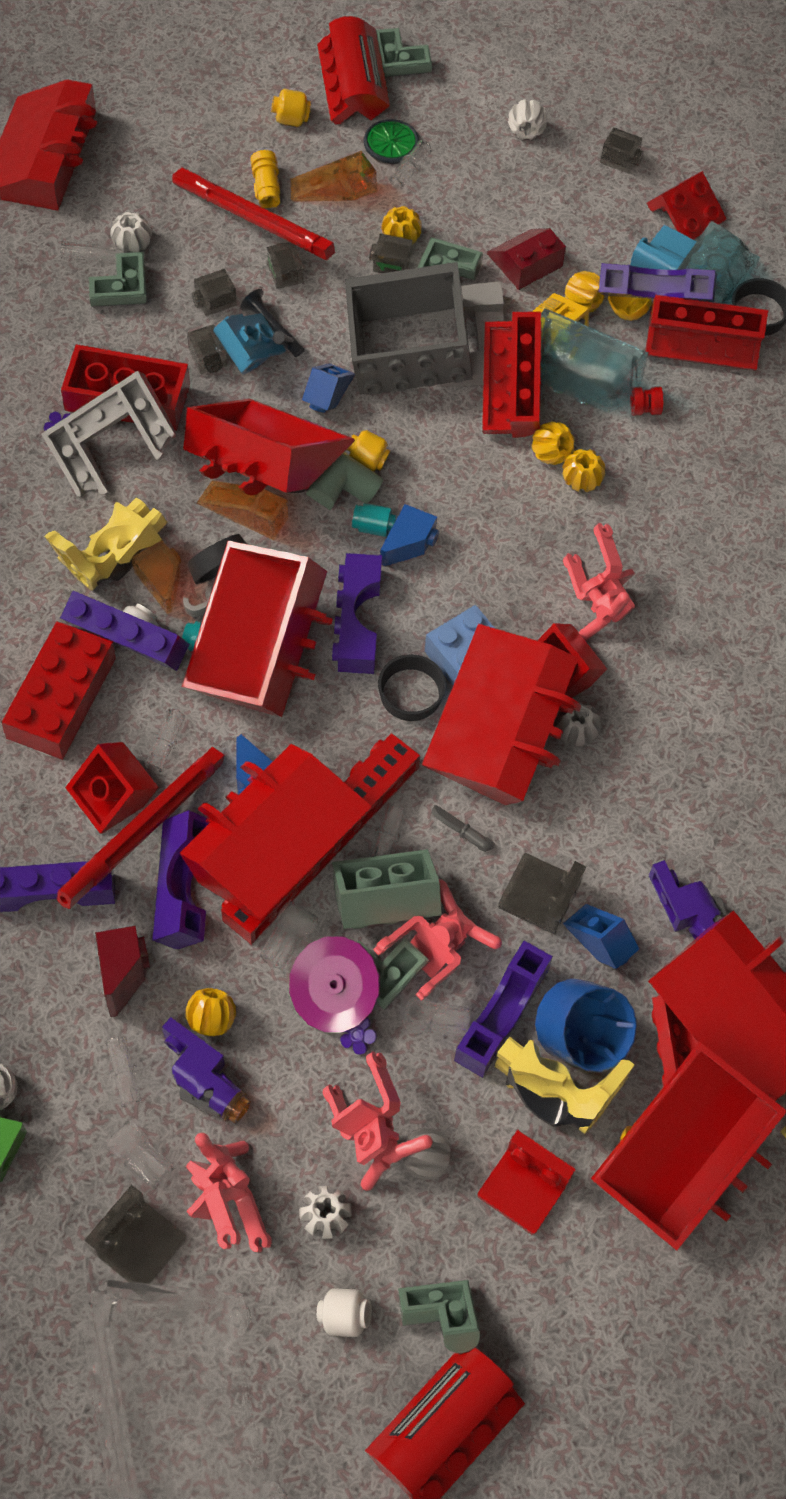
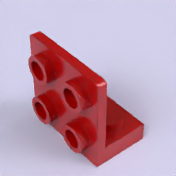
M703 171L647 202L652 212L659 208L663 212L667 211L676 230L693 240L726 220V216Z
M517 1129L509 1142L507 1151L478 1191L477 1197L531 1235H535L570 1183L576 1169Z

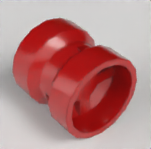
M655 386L651 387L650 390H644L642 387H632L630 394L632 416H641L643 413L661 415L663 412L662 387Z

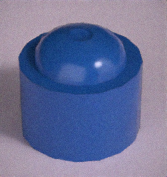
M571 978L557 983L545 993L537 1009L535 1026L538 1040L548 1054L583 1070L602 1072L615 1067L628 1055L635 1041L637 1023L634 1009L626 996L613 988L587 980Z

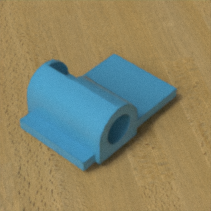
M663 225L650 243H648V239L645 237L639 241L632 254L630 265L663 270L686 269L702 244Z
M262 313L243 316L242 314L227 316L213 330L241 374L251 372L270 356L280 355L286 351L283 345L276 344L273 341L274 331Z

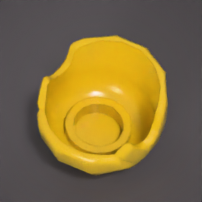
M608 296L609 304L614 313L625 321L641 318L646 315L652 306V299Z

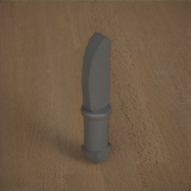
M434 805L431 813L442 823L460 833V838H465L484 852L492 848V841L488 837H484L471 828L469 824L465 825V823L441 807Z

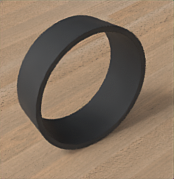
M764 278L749 279L738 285L733 292L732 305H736L743 297L753 294L772 298L782 308L784 317L776 323L766 324L765 336L772 335L781 330L786 323V289L779 283Z
M240 534L229 536L214 543L188 561L187 564L195 584L205 583L217 576L227 541L247 544Z
M409 654L396 657L383 667L378 678V689L382 704L391 715L405 721H418L429 717L437 710L445 693L446 681L442 670L435 662L424 656ZM418 670L429 675L438 687L439 697L429 708L421 711H404L388 702L383 694L384 686L388 679L397 672Z

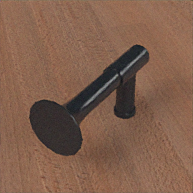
M256 289L249 293L242 301L240 309L242 311L251 310L256 314L262 313L274 331L273 341L276 344L285 346L295 358L301 355L305 349L263 304V290Z

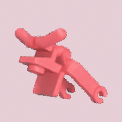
M598 523L593 530L607 566L603 573H599L587 581L581 558L577 554L572 557L568 553L563 558V564L568 569L576 597L580 600L592 601L591 610L593 613L596 612L597 618L579 631L585 641L603 629L611 620L615 623L621 621L635 608V604L623 587L635 572L632 568L622 572L623 566L612 537L613 530L607 523L604 526Z
M439 880L440 899L447 914H442L435 923L432 922L431 924L422 916H414L390 936H385L373 949L380 956L411 930L417 932L410 942L430 960L422 970L432 978L416 993V996L421 1001L460 965L461 956L456 951L465 944L464 940L468 936L492 949H499L502 945V940L498 936L478 927L463 914L464 912L458 907L444 880Z
M374 1051L366 1056V1061L384 1101L383 1107L378 1108L362 1099H358L347 1107L343 1093L337 1085L332 1087L329 1084L323 1089V1096L329 1102L334 1118L331 1120L332 1127L339 1130L345 1139L355 1141L357 1162L365 1165L374 1159V1162L361 1180V1187L365 1191L373 1189L382 1173L390 1168L391 1163H397L404 1157L426 1150L433 1143L429 1135H422L398 1144L399 1134L393 1131V1116L400 1111L401 1102L386 1068L387 1062L382 1053L376 1054Z
M198 1133L195 1137V1143L211 1165L196 1161H190L186 1165V1168L193 1175L191 1177L192 1182L200 1190L204 1191L187 1210V1213L192 1218L212 1219L218 1234L217 1241L219 1246L223 1249H230L231 1244L238 1245L241 1241V1235L236 1229L227 1204L228 1201L234 1200L249 1238L251 1250L260 1253L263 1250L262 1247L270 1248L272 1244L271 1236L266 1232L253 1194L248 1188L250 1178L243 1170L238 1168L233 1157L246 1154L249 1151V1144L246 1141H239L227 1145H216L211 1142L206 1133ZM229 1235L231 1236V1244L227 1240ZM260 1238L262 1239V1247L258 1243Z

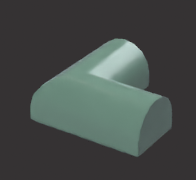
M399 28L376 30L385 77L432 72V61L428 45L403 47Z
M431 237L417 268L457 262L461 277L476 280L482 264L483 252Z
M144 252L116 254V276L89 277L91 307L146 303Z
M344 452L308 488L306 495L329 510L333 508L343 489L362 502L368 503L377 493L384 479Z
M406 938L398 944L383 962L360 940L357 941L370 953L380 974V994L376 1003L383 1010L389 1007L430 962Z
M468 1280L398 1288L403 1326L440 1322L444 1344L449 1351L465 1353L477 1346L480 1339V1330Z

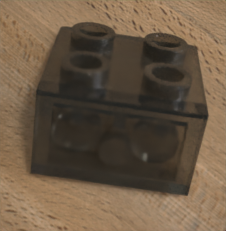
M524 853L498 903V908L556 935L582 883L587 866L574 861L570 871L562 870L528 853Z
M131 1184L84 1241L90 1252L136 1290L143 1293L185 1243L187 1237L176 1226L148 1205L144 1200L143 1193Z

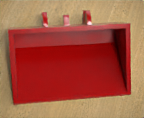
M66 79L17 96L0 138V200L59 210L75 167L83 162V159L79 156L88 132L97 125V121L94 120L96 107L92 84Z
M249 398L187 407L183 450L211 461L209 465H204L199 470L207 478L216 479L225 472H238L250 477L249 481H244L238 488L241 492L253 496L263 491L267 485L286 493L308 489L355 440L344 434Z
M227 541L181 687L252 710L282 717L294 678L312 681L316 674L308 672L309 670L298 665L303 649L314 650L317 643L307 639L311 623L331 625L333 621L332 618L326 617L325 613L316 611L328 571L309 557Z
M478 624L422 766L501 804L510 805L524 801L537 764L552 768L553 765L559 766L561 760L557 756L544 750L548 736L561 739L563 734L561 729L553 726L558 710L573 714L574 710L580 712V703L565 695L578 658L551 644Z
M290 744L264 770L256 764L246 761L240 768L251 775L247 779L250 784L239 795L231 791L226 796L230 804L222 812L208 803L200 805L198 810L205 816H208L205 820L208 825L180 852V855L201 886L258 920H261L372 807L313 754L293 744Z
M733 910L701 933L650 978L648 982L698 1043L699 1041L776 1101L786 1093V970L783 971L771 954L785 941L779 936L773 942H769L763 947Z
M699 1041L591 1179L677 1251L709 1210H712L726 1222L730 1219L731 1215L717 1204L716 1201L730 1183L742 1193L748 1188L736 1176L751 1157L767 1170L771 1167L772 1163L758 1153L757 1149L784 1117L786 1110Z

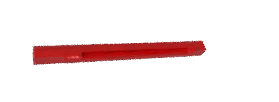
M183 167L172 176L174 185L326 261L335 254L334 242L272 213Z
M212 746L202 757L198 758L58 890L57 901L66 909H71L223 764L225 754Z

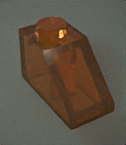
M161 540L132 557V563L136 576L166 614H169L173 611L181 576L179 566L181 558L174 548L169 549Z

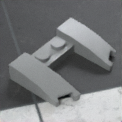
M501 282L461 286L465 317L475 318L478 351L470 352L473 379L459 383L439 384L440 387L483 385L485 322L504 321V301ZM455 308L421 313V320L456 318Z
M136 371L41 433L77 497H83V491L98 489L99 495L110 493L86 443L128 415L131 416L157 461H160L165 455L161 452V449L169 436L175 438L176 433L145 374Z

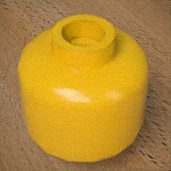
M284 88L281 90L279 97L273 96L271 112L276 113L275 118L279 124L300 127L303 122L308 121L311 101L307 100L304 92Z
M363 430L359 436L353 434L351 438H354L355 442L347 449L350 452L349 456L373 472L376 469L380 471L391 451L387 449V441L368 430Z

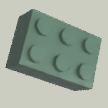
M428 849L332 862L334 892L343 929H361L368 925L382 923L395 924L399 921L410 920L414 916H422L425 920L433 916H441L440 882Z

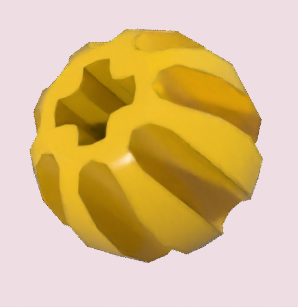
M407 206L394 207L384 216L381 229L385 240L390 245L396 244L397 248H402L403 245L410 247L420 237L422 223L419 215L413 209H408Z
M588 271L575 273L566 285L565 298L589 308V313L594 312L602 304L605 297L599 293L600 277Z
M554 421L544 423L532 436V450L537 459L545 464H561L574 451L575 438L571 434L569 427L563 423Z
M582 449L573 451L571 455L567 456L562 466L565 483L572 485V489L577 492L580 489L586 492L594 490L596 486H600L605 477V463L602 457L597 456L596 452L591 449L588 451Z
M205 988L196 991L186 1006V1019L190 1028L205 1036L225 1034L231 1028L236 1017V1006L232 997L219 989Z

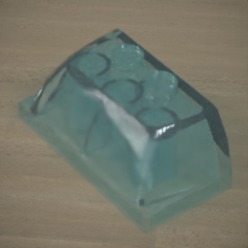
M711 221L677 270H715L717 282L714 303L730 305L734 290L749 278L759 263L760 257L751 253L749 247L739 237Z
M545 308L541 313V384L550 387L556 393H564L571 396L583 405L589 404L609 413L627 404L630 401L632 387H641L648 352Z

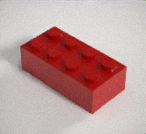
M76 344L61 388L64 410L68 412L77 411L136 371H139L146 375L173 429L177 431L190 387L188 364ZM130 415L120 420L134 423Z
M56 621L1 722L6 739L63 760L116 660L113 641Z

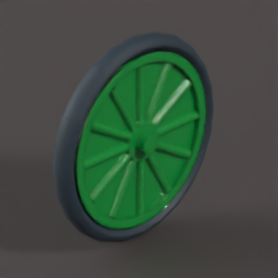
M386 119L374 123L368 128L363 139L365 149L370 156L384 163L404 162L415 155L419 147V136L416 130L406 122L395 119Z

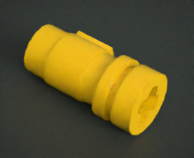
M270 150L257 151L250 158L252 176L255 179V197L259 200V205L262 208L277 207L280 204L277 156Z

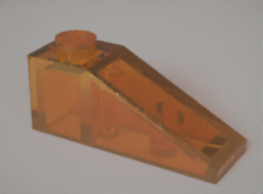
M359 151L291 178V200L353 201L377 192L376 169L364 153Z
M213 480L210 482L197 501V504L272 540L276 538L288 520V500L264 489L257 495L250 496L240 491L238 488L239 484Z

